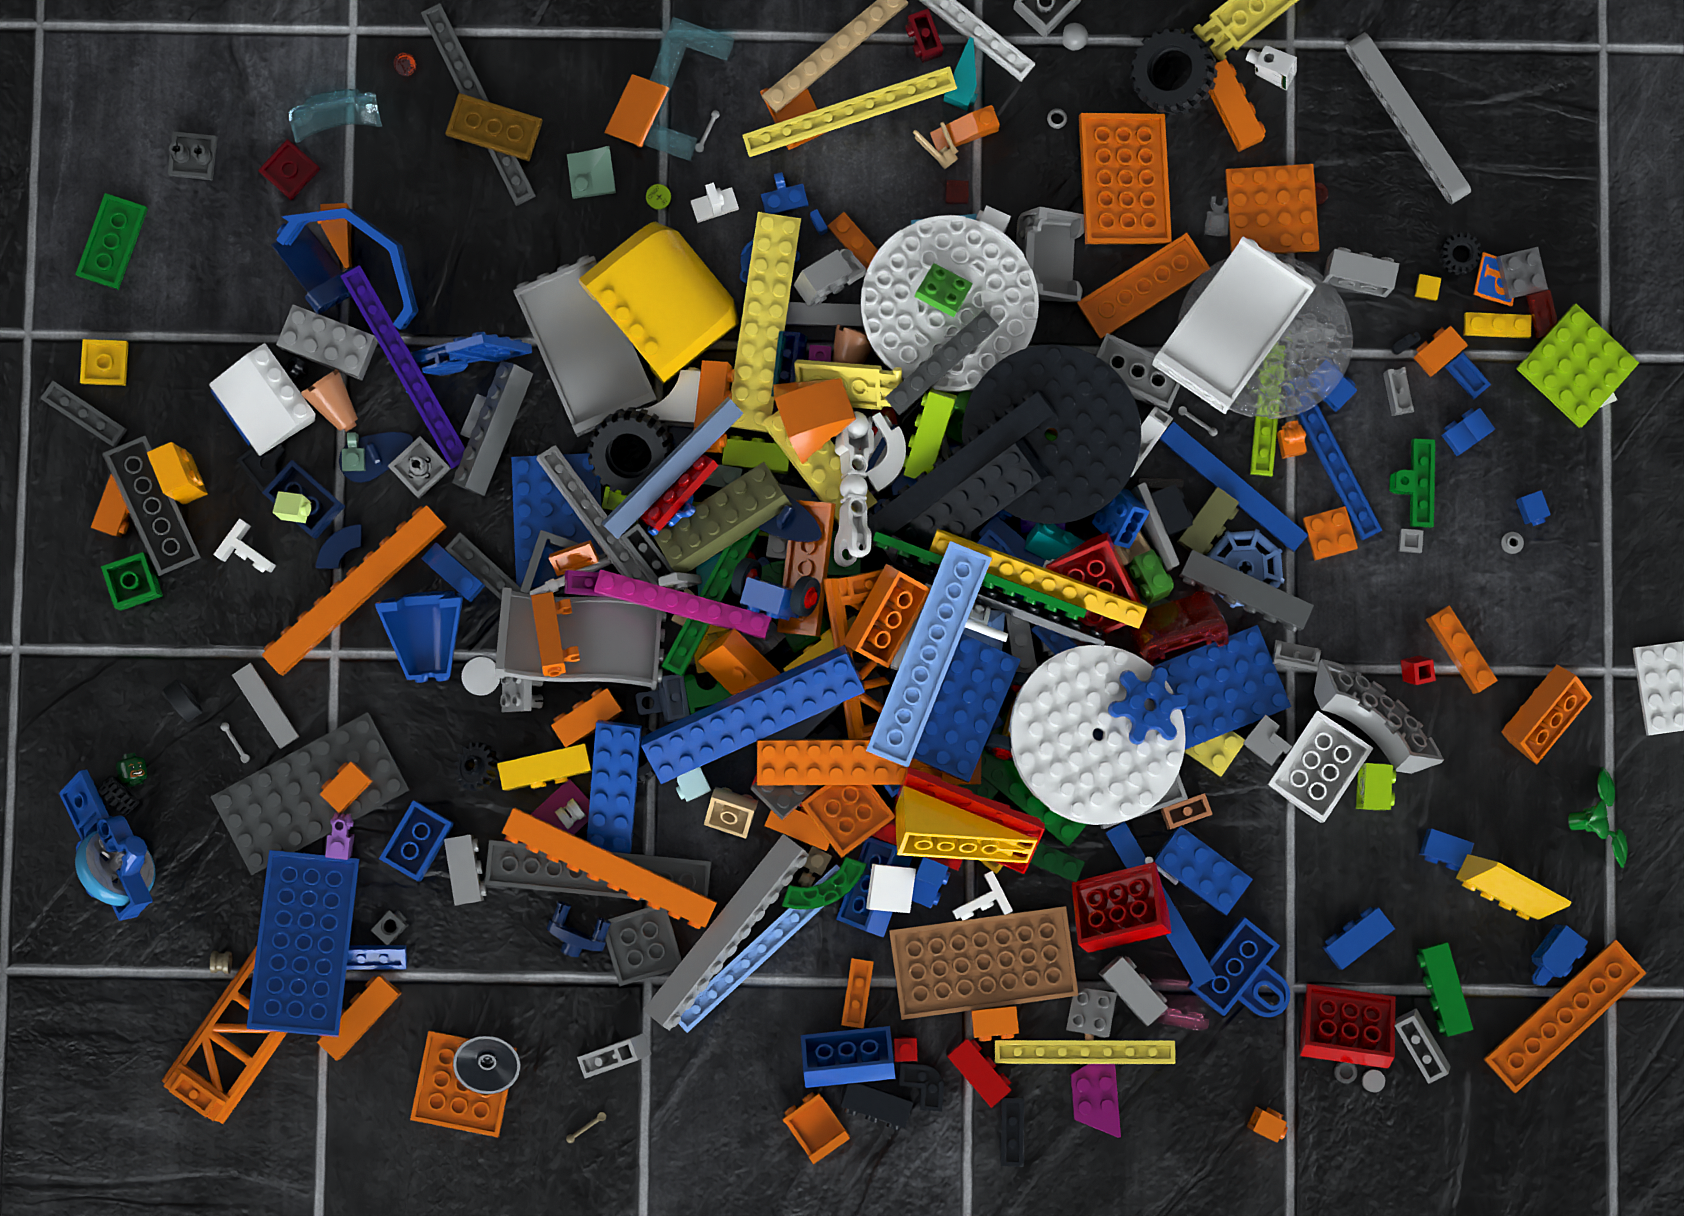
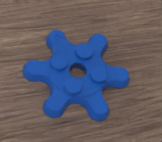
M1155 667L1147 681H1140L1130 670H1125L1120 674V682L1125 687L1127 694L1124 700L1111 702L1108 712L1114 718L1127 717L1131 721L1132 728L1129 732V740L1133 744L1143 743L1147 732L1152 729L1159 731L1165 740H1173L1177 736V729L1172 724L1170 715L1174 710L1186 708L1188 698L1183 693L1171 694L1166 690L1165 681L1168 677V672L1164 667ZM1146 699L1154 701L1153 711L1145 708L1144 702Z

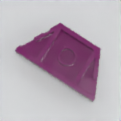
M1087 1064L1071 1073L1074 1120L1117 1138L1121 1137L1115 1064Z

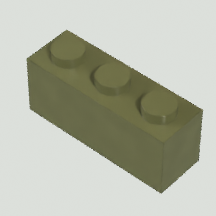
M1217 487L1193 519V525L1184 531L1177 543L1189 552L1194 550L1206 556L1213 547V544L1210 543L1215 536L1218 538L1226 529L1223 524L1227 519L1232 520L1239 511L1236 508L1239 502Z

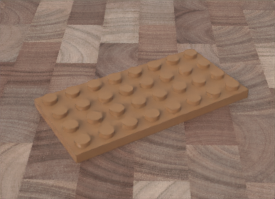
M1066 906L889 930L901 1020L1079 995Z

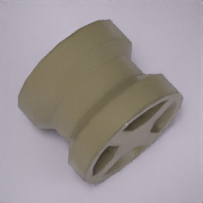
M212 951L210 972L217 973L218 971H223L224 974H230L232 969V952L219 953L218 951Z

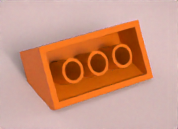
M1556 665L1501 732L1509 743L1533 763L1538 764L1591 700L1592 696L1575 674Z

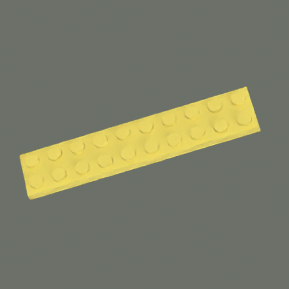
M762 212L757 214L734 367V382H732L731 387L732 401L744 414L731 426L733 428L769 433L762 422L770 417L773 411V384H777L801 218Z

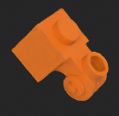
M1298 420L1285 423L1282 426V430L1277 432L1282 459L1303 455L1307 452L1305 445L1306 432L1299 425Z

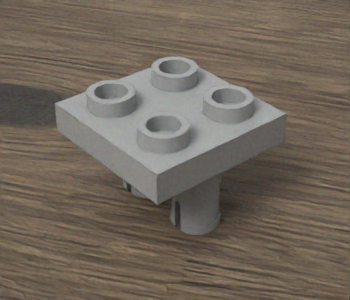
M508 676L501 678L502 696L500 704L502 712L531 711V708H542L543 702L535 701L543 700V696L541 694L533 695L532 686L540 687L543 685V681Z

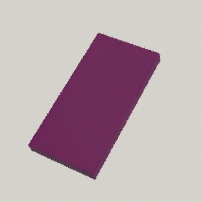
M568 779V782H565L530 815L575 835L588 823L590 800L571 779ZM574 798L586 816L581 820L577 819L574 825L567 829L555 811L560 807L564 808L567 802Z

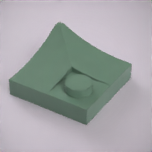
M609 146L567 154L573 199L616 193Z

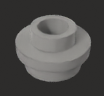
M1509 532L1501 540L1503 550L1509 554L1518 553L1524 545L1522 536L1517 532ZM1510 539L1516 540L1515 547L1510 545Z

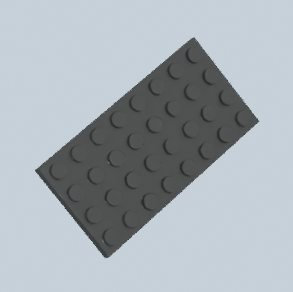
M369 712L211 796L251 875L267 868L269 850L297 852L332 832L330 820L337 811L320 795L323 791L321 787L330 778L333 780L339 774L337 770L345 762L348 764L355 762L373 780L343 812L345 815L351 814L353 821L410 791Z

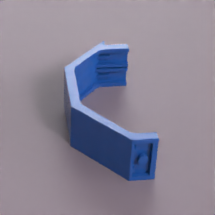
M348 208L281 216L288 221L287 225L283 223L277 231L279 236L276 240L282 245L291 246L304 226L309 222L345 218L385 247L390 253L404 304L402 312L393 325L399 329L407 328L417 314L418 308L401 244L357 212Z

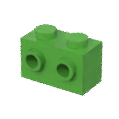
M1152 549L1132 559L1128 566L1130 573L1138 583L1141 594L1145 597L1148 604L1167 597L1173 589V580L1163 569L1161 557L1156 555Z

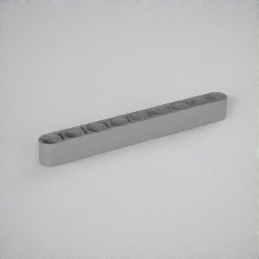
M1364 32L1346 43L1345 48L1349 56L1445 199L1450 204H1453L1471 193L1468 182L1369 35Z

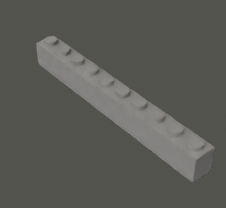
M783 834L643 1010L669 1031L680 1022L682 1014L692 1007L697 995L707 988L709 980L713 975L722 969L724 961L735 953L740 941L750 934L751 928L756 921L762 919L767 907L777 900L779 892L783 887L792 881L794 873L805 865L809 854Z

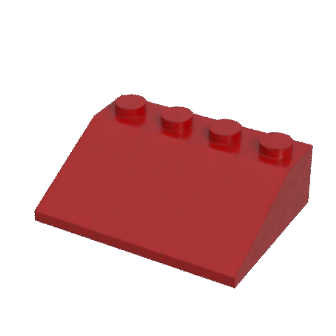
M1108 532L1087 540L1046 565L1048 570L1142 604ZM1090 610L1086 611L1084 618L1078 617V620L1083 624L1100 627L1107 633L1127 625Z
M1155 862L1072 882L1078 945L1088 953L1172 933L1169 910Z
M1307 984L1300 1034V1056L1389 1068L1395 1058L1394 1025L1396 996Z

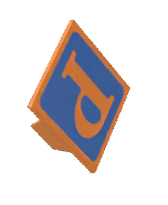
M1482 252L1473 295L1513 306L1514 298L1507 300L1505 298L1496 260L1497 256Z

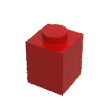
M1419 655L1400 660L1404 682L1420 685L1436 681L1433 659Z
M894 1037L895 1062L917 1061L916 1037Z

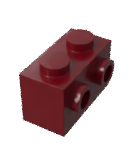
M929 8L909 15L905 29L908 37H913L915 45H912L916 58L920 57L921 62L924 63L943 56V46Z

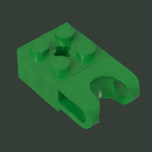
M693 674L684 675L690 715L733 696L718 681L714 688L703 690L698 687Z

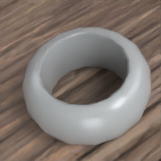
M1061 109L1051 110L1047 116L1048 124L1056 129L1062 128L1067 122L1066 113ZM1053 114H1061L1063 122L1060 124L1053 123L1051 120Z

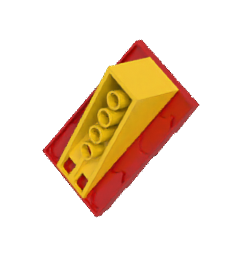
M910 767L906 769L891 810L895 815L893 820L896 821L897 855L994 861L1025 874L1045 830L1044 822L1037 817L1010 809L1009 805L975 795L969 789L944 782L941 777Z

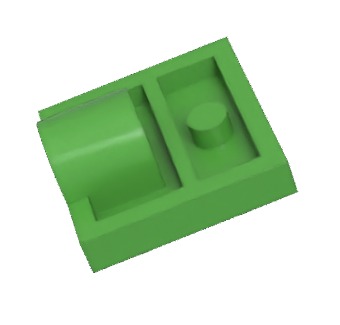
M933 263L914 297L954 317L960 310L973 283Z

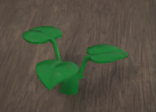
M1600 767L1601 771L1597 784L1602 800L1597 802L1595 806L1583 809V812L1570 813L1568 817L1569 826L1572 831L1586 829L1587 832H1596L1601 839H1606L1610 835L1613 838L1611 845L1615 858L1620 867L1624 868L1628 853L1627 839L1621 829H1617L1616 832L1609 831L1606 804L1608 807L1613 805L1615 787L1608 771L1604 767Z

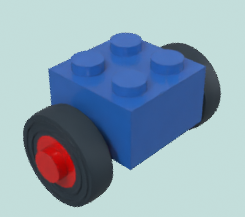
M743 558L737 564L732 576V591L735 595L741 597L740 603L748 605L747 610L765 613L766 616L788 621L790 617H807L815 610L821 590L820 583L816 578L802 576L792 589L770 581L761 580L762 567L760 562L755 559Z

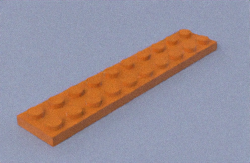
M870 739L757 740V785H901L907 767L867 752L866 749ZM981 755L969 783L915 759H912L909 765L910 768L941 777L942 781L950 784H981Z

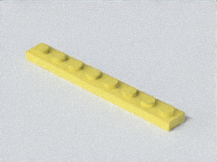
M995 1040V1064H1175V1041Z

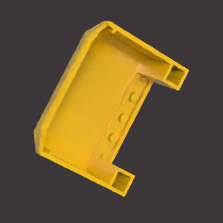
M656 221L637 231L579 278L581 287L593 301L597 300L649 363L650 370L663 386L680 373V370L686 368L739 324L732 296L678 231Z

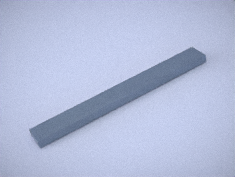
M727 397L601 523L618 539L744 413Z

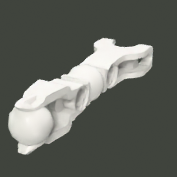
M854 411L856 420L836 436L835 452L840 456L842 473L840 492L844 498L841 499L839 529L834 542V559L838 565L843 567L852 565L857 560V557H864L871 550V531L867 526V504L865 502L867 500L865 495L867 494L868 486L864 478L867 477L865 471L868 467L869 454L874 451L873 420L871 416L867 418L859 411ZM862 437L861 450L849 444V438L858 439ZM860 544H862V546H863V550H862V551L859 550ZM844 549L848 550L849 560H845L842 556Z

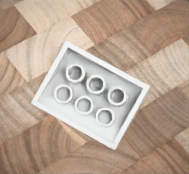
M265 343L246 354L209 384L259 456L315 421V412Z
M1317 710L1268 785L1320 823L1325 822L1373 750V747Z

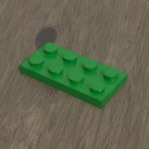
M105 193L75 275L119 290L148 208Z

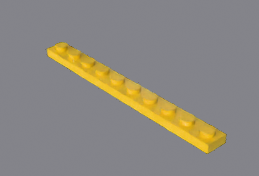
M938 528L929 549L930 552L944 556L949 542L952 541L991 557L987 573L1138 629L1147 610V606Z

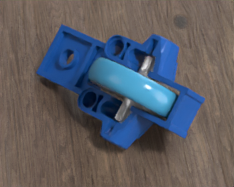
M81 770L59 792L81 839L76 845L75 867L77 875L86 892L91 897L112 905L119 921L138 917L139 913L149 903L153 902L149 893L155 881V865L152 856L147 850L144 840L133 835L125 817L109 816L88 770Z

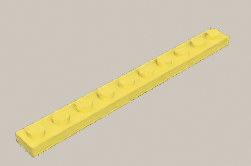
M949 66L743 134V139L748 155L752 157L957 89Z

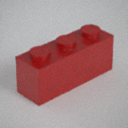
M966 1037L947 1054V1057L992 1108L1012 1091L1009 1088L1011 1082L1003 1073L998 1075L994 1070L996 1064L989 1056L984 1058L979 1052L982 1049L974 1039L969 1041Z

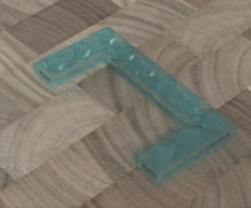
M673 17L650 81L662 84L670 89L644 140V145L689 161L691 160L698 141L697 138L658 125L659 119L686 47L727 61L735 41L734 38Z

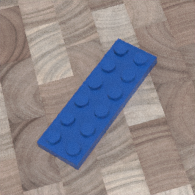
M598 720L595 731L587 841L610 852L630 854L632 849L642 726Z

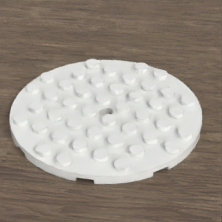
M944 215L919 220L895 233L874 256L868 267L862 287L861 315L867 338L877 356L891 371L895 367L902 368V379L904 380L983 310L999 325L996 331L931 387L944 392H961L975 389L981 378L999 361L1017 351L1026 349L1034 333L1038 318L1039 299L1037 284L1033 271L1022 251L1009 237L997 228L985 222H979L964 216ZM933 263L973 283L960 310L954 317L914 297Z
M1086 645L1068 649L1051 657L1036 668L1022 685L1016 697L1009 727L1012 745L1011 753L1015 766L1031 793L1048 806L1051 811L1064 818L1091 825L1114 824L1132 819L1146 812L1159 802L1168 792L1179 773L1185 751V725L1181 710H1174L1170 715V720L1177 729V736L1173 740H1165L1159 731L1152 729L1147 732L1144 742L1138 745L1133 744L1129 740V732L1132 728L1131 721L1127 717L1114 718L1108 712L1111 702L1122 701L1126 697V689L1119 679L1123 671H1132L1140 681H1147L1151 676L1154 667L1135 654L1116 647ZM1165 681L1166 690L1174 694L1167 681ZM1146 699L1144 702L1145 708L1153 711L1154 701ZM1096 728L1103 731L1101 741H1097L1093 737V731Z

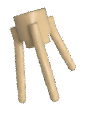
M941 122L940 125L950 149L945 146L939 152L917 130H914L915 139L940 163L944 170L958 159L955 155L958 150L954 146L944 122Z

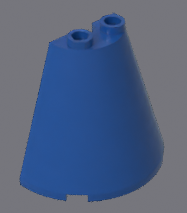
M454 591L419 592L403 595V597L395 600V597L375 603L377 612L407 680H415L417 683L428 681V677H435L436 681L449 680L463 601L461 593H457V596H455Z

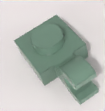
M356 432L347 433L348 449H342V471H366L365 449L359 448V434H356Z

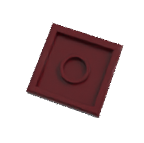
M287 139L258 171L286 197L292 200L318 173L320 167Z

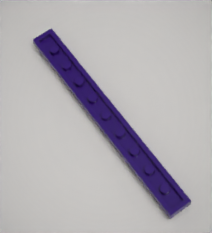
M359 265L341 275L344 284L449 466L453 469L460 465L465 447L396 327L393 325L392 320Z

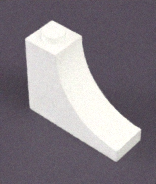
M692 367L688 368V370H680L678 381L673 390L659 403L644 408L648 410L647 414L653 416L655 413L659 416L658 421L661 424L665 422L667 426L694 428L701 370Z

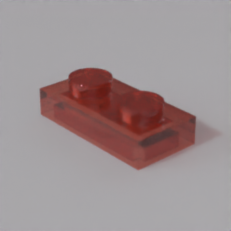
M1550 290L1526 295L1536 338L1546 336L1558 323Z

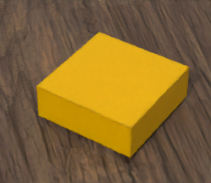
M1419 274L1415 297L1436 301L1438 299L1441 278Z

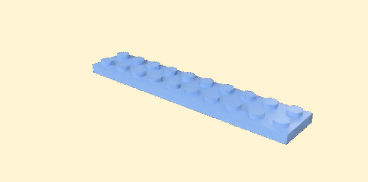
M952 541L949 542L867 746V752L904 767H909L991 562V557Z

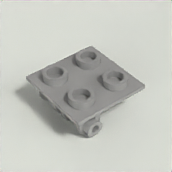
M1078 987L1079 995L1072 997L1066 1030L1097 1035L1100 1038L1109 1037L1117 993Z

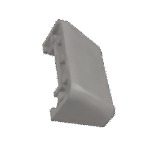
M1037 207L1020 214L1017 221L1016 245L1024 254L1033 271L1039 300L1058 302L1081 301L1083 289L1078 281L1073 280L1075 239L1085 232L1084 214L1045 207Z

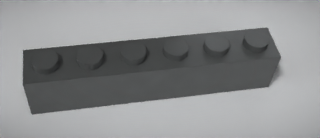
M501 361L496 370L492 385L488 390L484 405L480 410L476 425L472 430L468 445L463 452L460 465L455 472L453 484L470 492L485 496L533 373L513 363Z
M1194 550L1189 552L1179 574L1183 578L1182 581L1191 586H1195V584L1204 587V592L1214 596L1215 593L1224 596V601L1233 605L1236 602L1244 605V610L1253 614L1257 611L1264 615L1263 618L1272 623L1279 621L1284 624L1285 629L1292 632L1304 629L1314 605Z

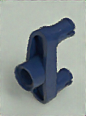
M558 901L553 918L548 922L547 930L563 941L560 951L572 957H579L582 948L592 951H603L606 944L605 937L611 922L609 920L605 922L604 918H598L594 932L590 936L566 926L565 921L571 905L568 903L565 905L566 902Z

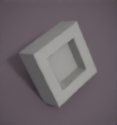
M1400 529L1398 551L1422 553L1424 530Z

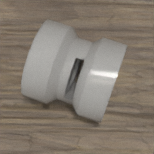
M574 798L568 801L564 808L560 807L555 811L567 829L573 826L577 819L581 820L586 816Z

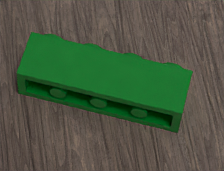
M1442 942L1418 949L1417 961L1420 968H1423L1425 972L1423 981L1426 989H1430L1432 998H1429L1432 1010L1437 1013L1438 1020H1436V1026L1439 1033L1449 1037L1474 1030L1449 944Z

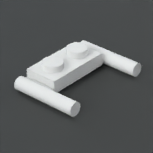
M974 602L965 627L1006 642L1008 633L987 626L991 607Z

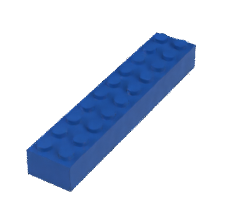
M843 645L642 736L641 747L657 778L663 784L864 693V682L846 645Z

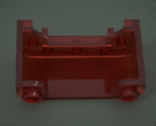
M1198 591L1191 596L1147 609L1139 629L1127 625L1138 656L1151 666H1155L1154 660L1156 658L1164 659V653L1204 640L1207 645L1211 644V641H1215L1218 647L1229 644L1226 621L1211 595L1204 591Z

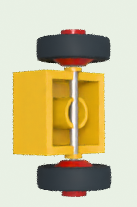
M1016 672L1008 691L1017 696L1022 685L1030 677V674ZM1016 698L1011 701L1002 734H990L984 746L985 751L989 754L1008 761H1014L1011 753L1012 745L1009 727Z

